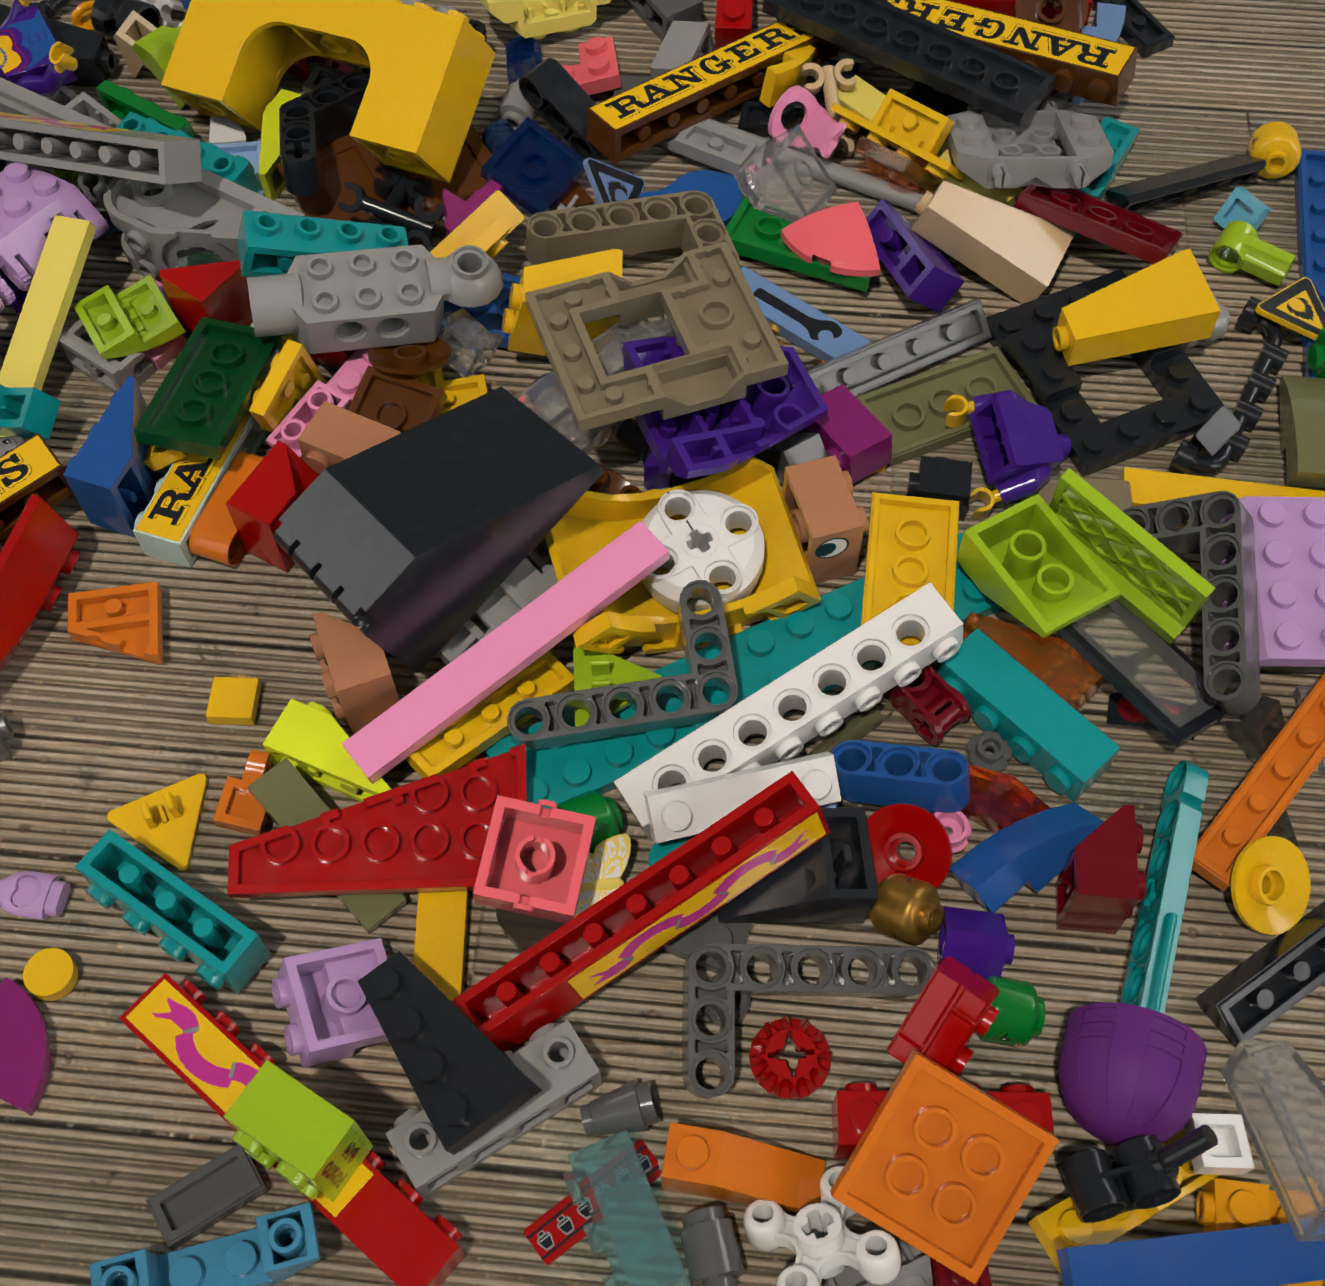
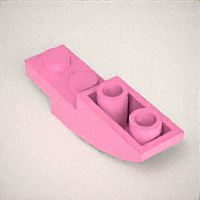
M369 348L356 349L327 384L317 380L266 439L267 444L273 447L278 440L284 442L303 460L298 443L299 436L324 401L348 410L368 365L372 366L368 361Z

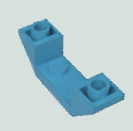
M308 1202L255 1217L257 1228L157 1256L144 1248L89 1264L91 1286H271L278 1284L321 1260L312 1204Z

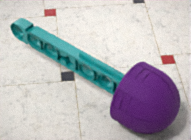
M1187 760L1180 761L1173 768L1165 784L1160 807L1162 811L1157 822L1146 875L1145 897L1140 904L1120 1003H1092L1081 1006L1071 1012L1067 1019L1066 1031L1060 1050L1059 1081L1063 1100L1068 1111L1076 1122L1089 1134L1113 1146H1118L1129 1139L1144 1135L1158 1136L1161 1143L1174 1137L1186 1126L1192 1117L1202 1088V1078L1207 1058L1205 1043L1191 1028L1165 1014L1202 817L1201 803L1205 801L1209 779L1207 770Z

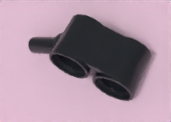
M1202 1125L1168 1146L1162 1145L1159 1137L1155 1135H1144L1129 1139L1114 1148L1112 1154L1115 1161L1111 1162L1106 1150L1103 1149L1085 1150L1067 1157L1061 1162L1060 1169L1080 1222H1101L1124 1212L1155 1208L1173 1201L1181 1194V1189L1175 1177L1179 1173V1167L1217 1146L1218 1139L1212 1128L1208 1125Z

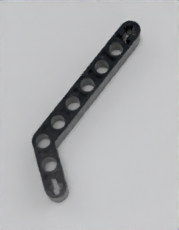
M470 19V25L485 36V42L487 43L485 24L481 21ZM361 67L284 103L279 108L280 157L286 189L290 194L307 196L316 193L321 188L320 146L351 132L369 82V68Z

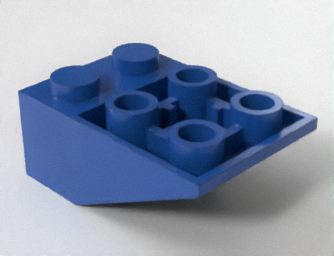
M128 376L121 388L113 394L108 408L98 423L91 427L88 438L76 456L69 460L63 475L91 524L136 538L133 533L135 520L138 514L146 509L154 495L157 484V471L154 472L144 464L149 445L136 441L134 428L148 406L135 378Z

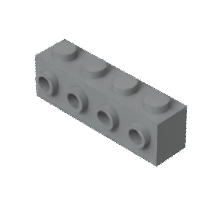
M568 1019L558 1026L555 1023H549L541 1027L530 1036V1043L515 1053H512L511 1050L504 1051L513 1063L531 1078L542 1091L455 1155L444 1149L425 1110H422L421 1107H415L406 1111L394 1121L393 1125L395 1128L385 1134L415 1189L423 1199L602 1085L599 1068Z

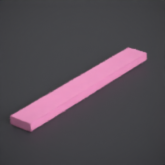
M639 521L343 742V747L373 784L670 559L669 551Z

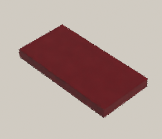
M1030 185L1019 194L1015 207L1151 264L1171 256L1183 236L1182 232L1074 188H1048Z

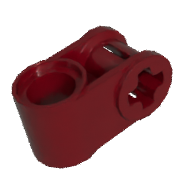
M930 665L924 667L918 678L913 681L917 687H899L896 685L885 692V697L891 702L892 706L913 726L917 734L931 745L940 743L944 738L943 733L957 722L964 723L972 715L970 705L958 690L951 687Z

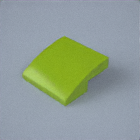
M151 275L146 276L116 295L107 284L73 305L103 359L119 358L140 353L162 345L186 332Z

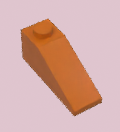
M670 1122L661 1175L662 1190L750 1205L755 1200L775 1201L784 1211L798 1213L799 1210L807 1205L820 1203L819 1186L821 1177L825 1173L826 1161L728 1132Z

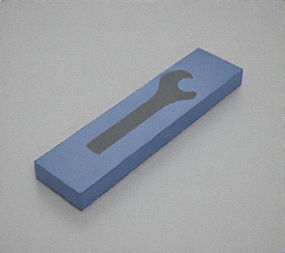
M743 266L741 268L767 322L779 326V335L817 358L829 361L872 342L747 267Z

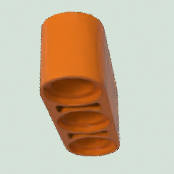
M244 451L235 457L191 530L189 550L192 554L231 567L239 564L246 551L225 503L264 457Z

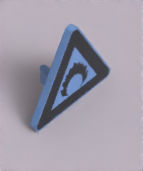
M587 158L583 161L584 169L597 199L595 204L639 198L645 187V182L641 177L592 158Z

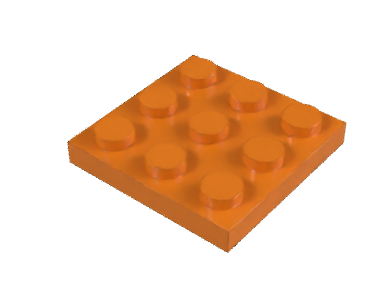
M913 1049L832 1186L830 1193L835 1200L976 1284L1060 1140L1052 1132Z

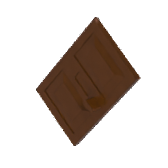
M472 123L450 183L398 169L400 177L407 175L412 179L426 178L433 183L432 197L424 195V197H427L424 207L427 215H432L436 211L438 203L444 204L443 189L467 201L475 191L480 190L491 179L500 185L507 184L508 182L507 177L503 175ZM347 134L320 146L321 188L311 195L296 196L292 194L302 213L307 217L371 222L374 217L372 214L364 211L347 213L337 206L339 202L352 205L356 201V194L354 191L344 187L345 182L360 185L367 196L384 202L387 197L379 196L374 192V179L384 180L382 169L384 164L350 137V134ZM280 162L276 164L279 174L284 180L282 163ZM406 197L400 209L416 215L414 208L408 204ZM389 222L388 224L392 226H400L392 222Z

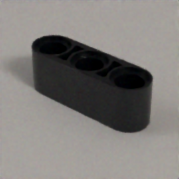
M546 58L519 79V89L525 100L581 161L587 158L597 159L603 154L587 141V108L596 103L559 62L553 58Z

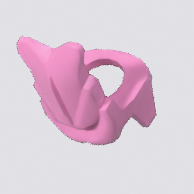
M795 85L784 92L776 102L770 114L768 134L785 144L796 145L808 151L812 149L817 153L820 152L821 156L827 159L838 145L847 125L843 122L837 123L835 119L830 117V113L819 105L816 98L807 89ZM791 102H801L805 109L802 123L793 130L785 129L781 122L783 109Z

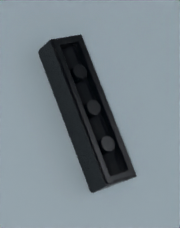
M1238 154L1107 189L1105 194L1109 203L1135 212L1247 182L1263 170L1267 164L1265 159Z
M1325 901L1302 917L1290 930L1278 935L1195 998L1201 1010L1233 1047L1240 1048L1325 982Z

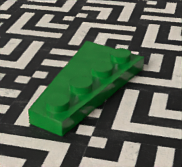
M748 193L745 195L726 226L739 256L749 257L769 263L775 267H783L813 278H820L844 285L850 289L867 292L874 276L857 277L830 272V266L818 262L814 255L812 263L804 261L787 247L780 236L781 230L793 223V221L786 219L787 212L775 206L770 210L757 205L758 198Z

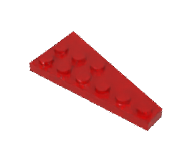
M526 743L510 748L509 752L488 759L483 757L469 762L467 766L439 776L434 774L363 799L364 802L341 810L335 808L321 813L320 817L291 827L286 825L229 845L227 895L230 898L474 891L497 795L527 802Z

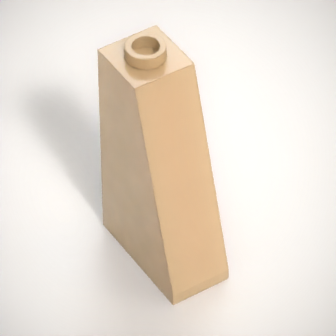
M944 180L933 194L928 190L923 194L913 210L919 216L911 230L1022 304L1037 299L1048 287L1075 235L1074 232L1067 228Z

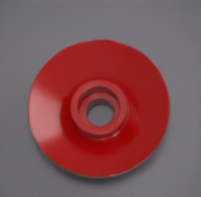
M898 803L885 806L868 817L867 826L876 883L882 881L890 874H903L923 880L936 887V889L943 883L952 862V846L945 827L935 815L917 805ZM906 841L914 846L915 855L912 859H906L901 855L900 845L902 842Z

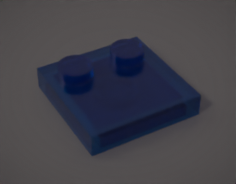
M527 117L481 167L480 176L488 182L492 179L502 185L505 195L533 215L539 212L551 211L585 172L583 166L585 159L530 117Z

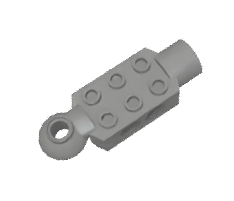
M420 244L295 256L287 274L247 277L255 337L293 334L303 344L309 354L434 342L441 330V323L444 319V301H449L461 307L473 308L489 304L498 297L503 288V275L496 261L477 246H461L447 257L435 258Z

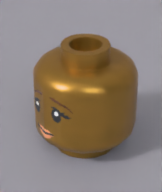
M890 874L882 881L876 883L878 900L868 914L875 931L900 942L917 945L923 943L931 934L936 933L940 929L944 919V908L940 904V896L936 887L926 881L903 874Z

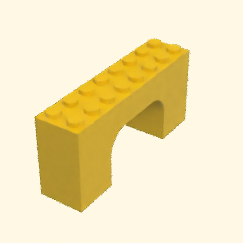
M191 0L161 85L203 116L227 118L240 126L262 132L263 112L267 104L274 99L284 73L298 60L309 56H322L369 68V82L349 136L384 165H390L400 170L450 183L496 53L485 42V36L470 25V19L466 15L455 10H447V13L438 12L421 2H414L412 6L404 4L400 0Z

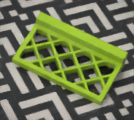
M1068 468L1059 478L1049 507L1121 592L1117 600L1171 645L1200 615L1203 605L1213 593L1215 587L1071 468Z

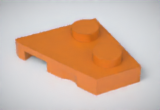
M158 581L68 593L67 632L73 640L155 664L163 663L162 589Z

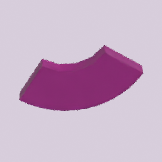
M5 977L0 984V1099L32 1116L45 1091L51 1068L52 1053L49 1051L47 1022L33 998L19 985Z

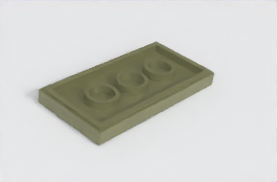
M998 346L856 396L892 434L891 463L887 464L889 467L975 436L969 414H967L966 421L961 427L950 428L945 425L946 415L951 412H957L943 411L945 401L951 395H961L969 402L974 401V396L1011 390L1026 401L1037 404Z

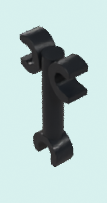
M384 165L382 168L384 180L374 179V192L379 196L387 197L384 203L400 208L406 197L408 204L414 208L415 199L419 195L429 197L433 195V183L426 178L412 179L407 175L400 177L399 170L390 165ZM374 216L371 222L363 223L388 225L389 221Z
M345 182L344 187L354 191L356 194V201L352 205L339 202L337 206L339 209L347 213L364 211L410 229L411 231L406 233L408 246L411 245L413 239L420 238L423 241V246L429 252L433 250L431 236L435 229V222L440 221L444 217L446 212L444 204L438 203L436 211L432 215H427L424 211L427 197L419 195L414 202L415 215L367 196L364 189L358 184Z

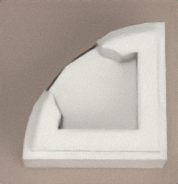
M211 117L209 143L215 145L247 142L245 132L239 124L227 118Z

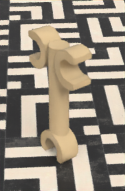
M849 58L838 61L835 68L833 65L821 67L812 62L802 65L801 76L811 75L816 79L815 83H807L804 88L812 95H815L823 87L826 110L830 113V117L838 123L841 116L830 110L833 103L840 105L838 89L846 92L855 88L856 78L845 79L841 75L843 71L852 70L854 61ZM844 133L838 144L845 148L847 158L851 157L855 146L851 136ZM833 151V152L831 153V155L827 158L828 160H830V159L833 158V156H834V151Z

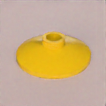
M1263 836L1251 841L1239 854L1231 876L1232 900L1240 919L1255 932L1278 935L1290 930L1303 916L1309 902L1311 880L1307 862L1301 851L1291 841L1278 836Z

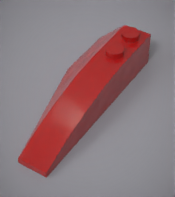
M34 494L28 500L0 551V671L10 661L30 632L42 609L48 612L52 611L62 591V588L55 586L61 573L70 576L81 552L74 550L79 534L41 497Z

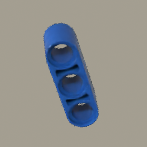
M847 740L839 743L831 752L834 754L840 795L844 800L882 806L906 803L917 805L928 811L955 813L965 808L971 799L968 761L965 756L957 751Z

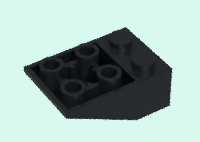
M821 808L831 833L717 910L718 922L863 923L878 900L865 808Z

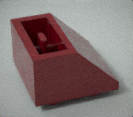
M1124 804L1073 850L1055 883L1056 929L1116 934L1127 918H1131L1133 908L1138 901H1143L1146 892V875L1143 870H1138L1137 854H1140L1142 851L1144 833L1142 824H1136L1135 805Z

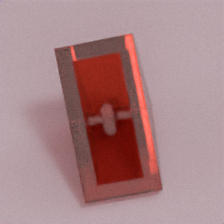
M969 765L971 799L969 804L960 811L968 819L989 831L996 833L1025 817L1050 809L1047 804L1015 776Z

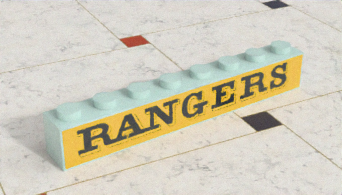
M293 334L281 335L283 346L287 339L300 343ZM251 404L220 460L187 453L184 458L172 463L165 477L157 482L152 499L146 509L138 514L133 533L145 555L188 568L193 566L198 557L189 550V537L194 524L235 457L242 451L256 454L268 431L262 429L249 412Z

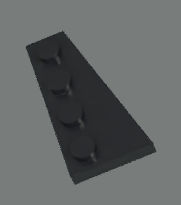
M400 951L358 980L367 1001L447 1152L455 1155L542 1091L447 995Z

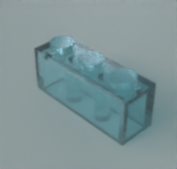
M627 1129L568 1154L572 1171L563 1174L574 1206L584 1202L592 1222L583 1225V1229L594 1258L604 1254L612 1275L603 1278L605 1286H691Z

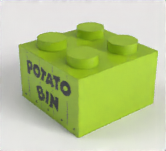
M268 1060L265 1061L223 1116L237 1130L231 1139L245 1149V1153L269 1170H271L276 1162L279 1163L275 1171L284 1177L288 1184L312 1201L318 1193H321L334 1202L373 1147L355 1120Z

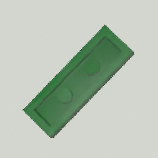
M105 80L96 88L102 105L121 120L131 111L145 118L151 117L161 125L175 131L181 130L194 138L193 127L184 117L176 116L162 109L157 103L147 101L135 95L128 88L120 87L108 80Z

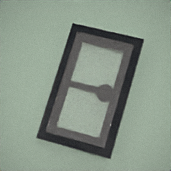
M1117 599L1056 631L1176 747L1230 714L1205 690L1204 671L1174 643L1170 645Z

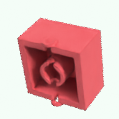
M497 795L473 891L475 904L564 924L572 920L577 909L595 830L596 817L558 809V804L549 800L539 799L538 803L535 804Z

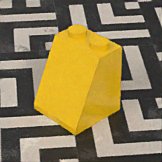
M610 249L524 267L519 284L512 283L509 308H505L503 314L502 333H508V350L547 356L526 306L525 293L608 271L622 278L623 250ZM616 315L584 323L602 365L620 324Z

